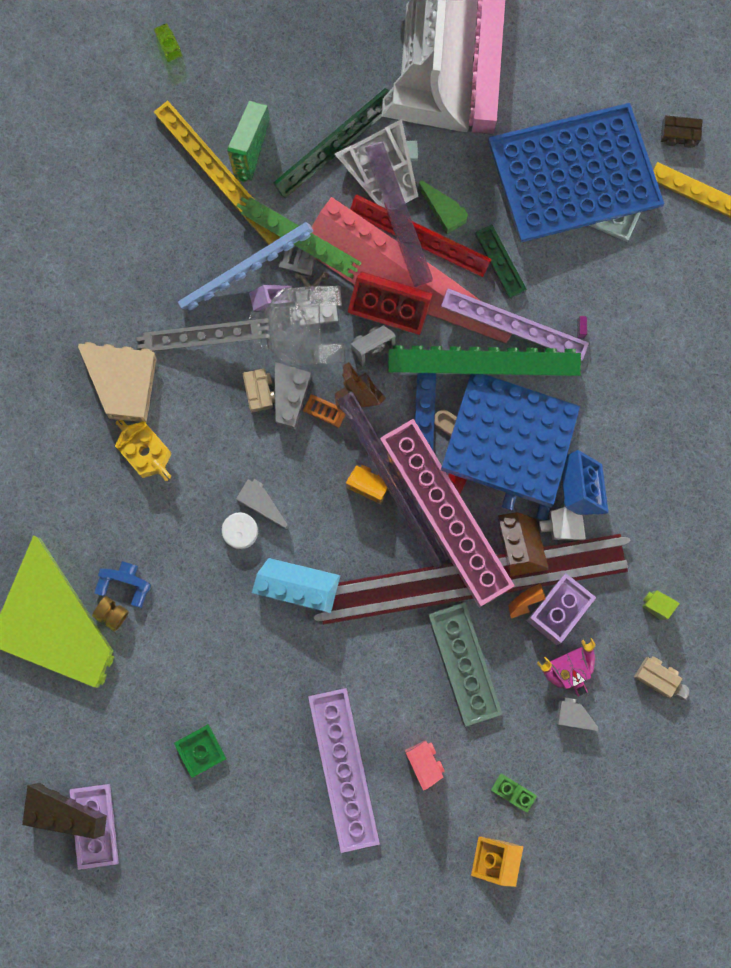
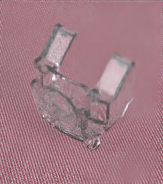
M340 286L284 288L272 299V302L265 311L249 313L252 320L268 318L265 326H269V330H265V333L270 334V338H266L267 344H261V339L253 340L252 351L271 350L288 366L346 363L344 344H322L320 306H342Z

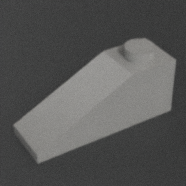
M248 479L236 500L287 530L289 526L266 490L262 488L264 484L256 479L253 481Z

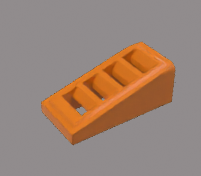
M312 394L303 409V412L337 428L340 427L347 413L346 410L338 409L335 404ZM315 401H317L318 404L313 412L311 411V409ZM322 404H323V405H325V406H324V408H323V410H322V413H321V415H320V414H318V412H319V410H320V408H321V406H322ZM329 408H332L328 418L325 417Z

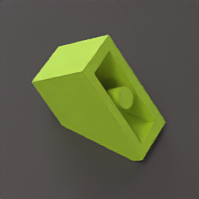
M656 590L652 593L649 591L643 599L645 603L642 607L659 620H667L680 603Z

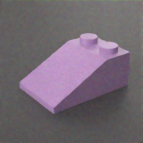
M565 573L546 595V599L540 602L526 621L554 644L558 645L562 643L596 597Z

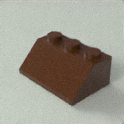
M519 512L498 515V528L510 576L548 570L536 519Z

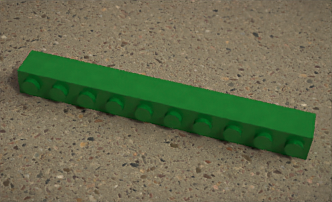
M393 345L392 349H388V372L581 376V353H576V349H564V352H557L556 348H545V352H538V348H526V352H519V348H507V351H500V347H488V351H480L481 347H469V351L461 350V347L450 346V350H442V346H431V350H423V346H412V349H404L403 345Z

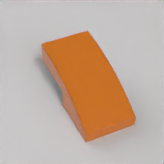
M541 583L522 592L508 605L511 619L529 613L528 605L546 599Z

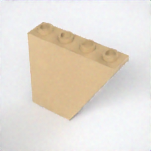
M91 342L79 344L78 348L108 418L134 422L144 421L147 423L156 365L155 353L150 349H141L140 351L126 346L122 348H115L113 345L108 344L96 346V344Z

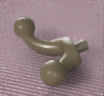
M299 272L295 273L294 277L297 280L301 279L305 289H310L311 293L313 289H318L320 281L322 279L327 280L329 275L326 272L322 273L313 284H309Z

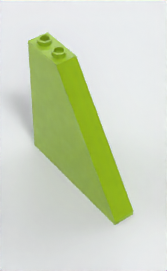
M33 536L0 613V650L98 688L106 680L107 674L104 673L107 666L110 667L113 663V650L41 538Z

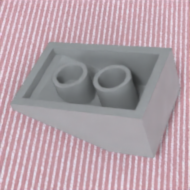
M384 325L380 328L376 326L369 330V334L366 336L360 335L352 340L353 343H351V349L363 367L388 353V349H392L393 345H395L396 336Z

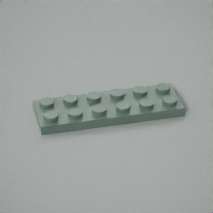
M466 603L429 614V619L465 727L503 715Z

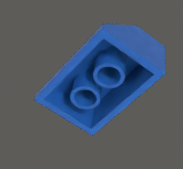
M579 450L567 455L562 472V487L566 508L577 515L609 513L602 464Z

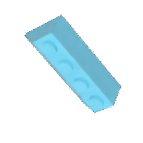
M268 558L257 573L252 593L331 613L340 575Z

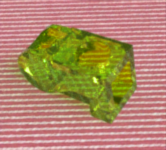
M167 23L154 28L155 35L167 62L183 56L179 44Z

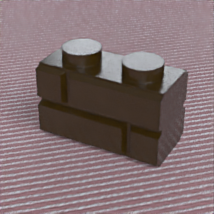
M665 115L662 121L661 142H665L668 146H675L676 144H684V147L687 148L698 146L702 136L703 119Z

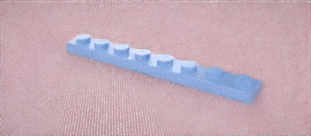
M305 222L178 301L180 307L185 310H193L199 305L200 301L209 300L218 290L223 291L230 287L229 283L234 280L239 281L243 279L250 270L255 271L262 267L263 262L267 260L272 261L277 258L279 252L283 250L288 251L294 247V243L297 241L308 239L311 236L310 233L313 232L312 227Z

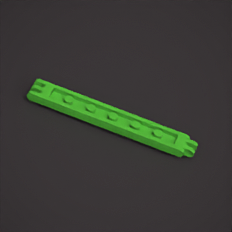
M241 197L240 200L246 203L245 207L239 203L236 206L242 210V215L280 237L299 227V225L251 197L249 200ZM310 233L311 236L304 241L299 240L294 243L295 246L351 279L354 278V275L348 272L349 269L354 272L358 271L352 264L355 263L359 266L362 264L359 260Z

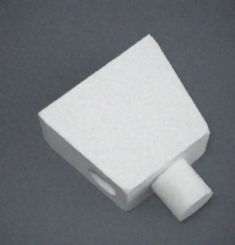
M566 507L550 511L549 520L539 521L540 533L551 532L552 540L581 541L586 539L583 516L577 515Z

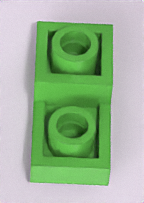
M503 774L499 775L491 791L527 813L537 795Z

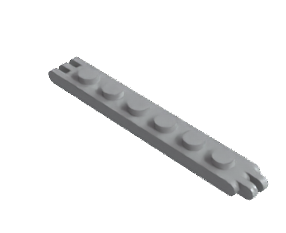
M268 318L145 332L143 337H136V341H144V344L137 345V349L144 348L157 351L270 338V334H262V331L269 330V326L261 327V323H267Z

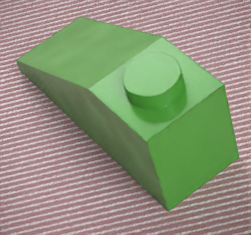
M424 181L419 182V190L446 234L466 224L468 214L463 206L460 207L456 201Z

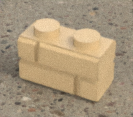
M265 369L242 373L251 413L272 409L273 403H275L274 391L270 392L269 385L272 384L270 373L266 374Z
M654 656L652 658L646 657L634 678L666 698H671L682 680L678 676L679 672L672 667L668 669L661 665L663 662Z

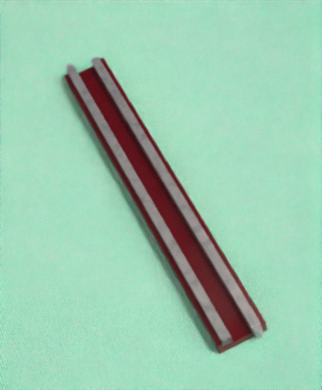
M621 534L543 547L548 570L510 576L505 554L496 555L515 585L505 593L527 590L540 583L542 587L556 585L565 573L575 581L628 572L627 560L624 558L622 545L629 543L630 538L621 537ZM453 563L339 582L331 613L321 611L320 614L314 616V619L322 621L323 625L474 598Z

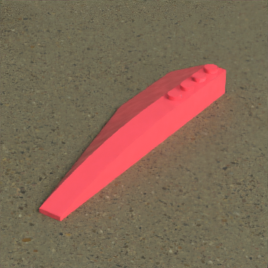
M331 197L312 225V234L359 260L362 264L360 266L355 263L352 264L358 271L354 272L349 269L348 272L354 275V278L351 279L321 260H317L353 285H355L358 274L362 271L433 293L428 315L462 326L503 343H507L512 334L442 308L441 304L447 289L477 300L479 299Z

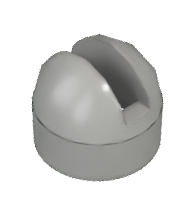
M680 684L673 695L686 701L689 696V688L684 684Z

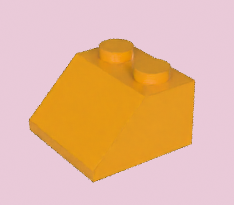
M356 465L346 482V488L381 504L391 485V482L388 481L389 477L381 473L376 475L371 472L372 469L365 465H361V467Z
M479 836L471 876L501 886L516 887L523 846Z

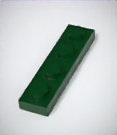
M491 224L475 232V236L487 257L491 258L490 264L509 300L526 292L527 289L493 225Z

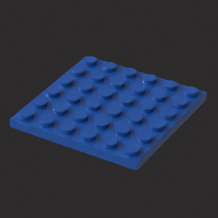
M470 374L440 471L552 508L580 406L485 374Z

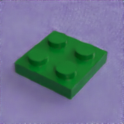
M209 724L174 742L191 778L227 759Z

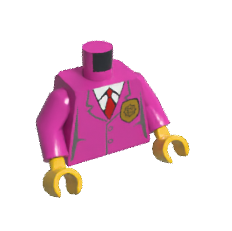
M590 638L589 644H586L583 639L581 641L583 647H579L551 661L544 657L546 662L541 665L538 661L537 665L542 669L549 682L558 688L568 689L573 687L577 697L588 692L583 681L590 679L594 671L595 643L593 639Z

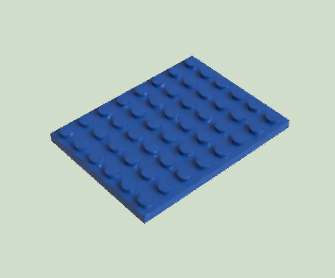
M630 103L488 137V144L520 243L663 207L665 204Z

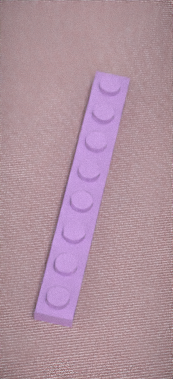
M447 289L441 307L540 346L556 348L557 352H564V349H576V353H581V361H583L589 345L586 341L451 289Z

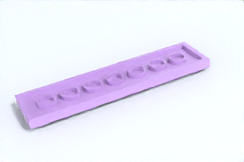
M347 688L308 696L340 851L343 853L379 845Z

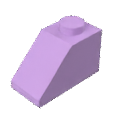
M263 285L249 293L253 311H268L296 304L291 286Z

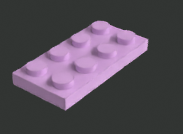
M110 784L70 789V798L76 800L77 803L107 815L104 836L92 839L74 835L78 870L118 864Z

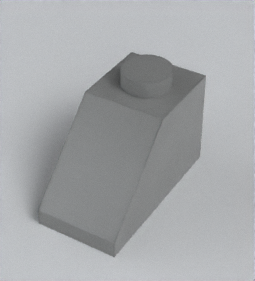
M565 698V701H559L556 724L598 731V726L582 704L576 703L577 699Z

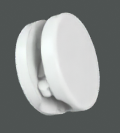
M234 513L225 519L222 525V536L231 547L246 549L256 541L258 526L248 514Z

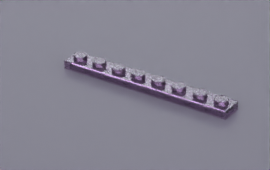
M382 141L365 146L368 161L413 285L416 287L432 282L433 277L384 143Z

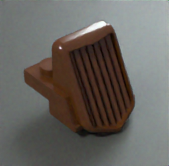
M349 362L343 365L342 376L345 387L335 393V403L338 409L348 410L377 406L386 399L366 372L359 376Z

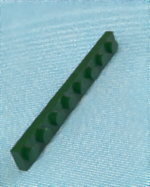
M384 88L275 180L273 184L279 193L286 199L336 156L335 153L345 149L382 117L383 98L389 90Z

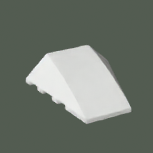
M402 119L362 141L335 153L336 157L376 204L391 211L418 197Z

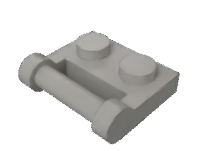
M294 247L285 251L279 267L311 276L316 257L298 247L294 264L292 265L289 263Z

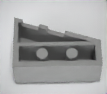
M275 362L276 423L279 426L296 430L312 374L311 372Z

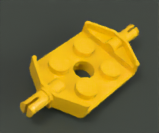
M119 420L122 425L116 421V425L122 432L115 447L142 478L160 474L164 481H168L171 475L165 467L171 456V451L144 421L132 425H127L123 420ZM144 448H149V453L145 456H142V450Z

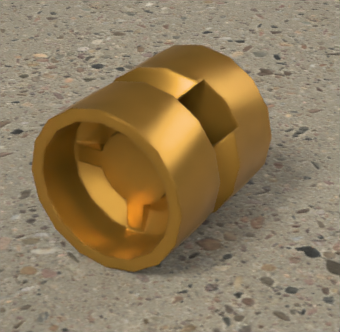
M105 596L95 608L92 617L101 623L106 622L105 626L116 632L127 618L129 611L121 605L116 606L115 601Z

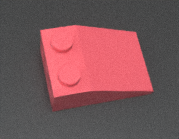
M425 740L405 750L423 791L443 778L442 773L445 771L441 762H436L433 756L436 754L432 743L428 744Z

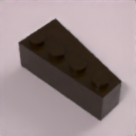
M41 783L27 785L22 825L92 839L105 835L107 815L86 805L83 806L72 798H67L55 790L46 788Z

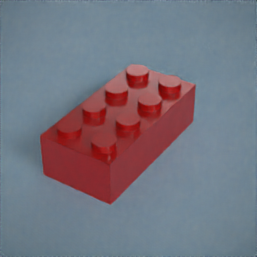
M360 271L356 278L347 313L420 335L433 293Z

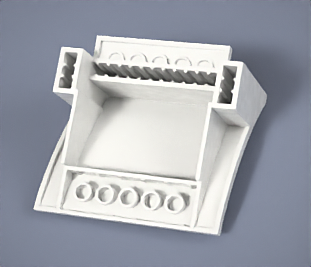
M409 0L406 5L401 76L394 83V87L383 98L382 117L402 119L403 121L461 132L468 131L478 0Z

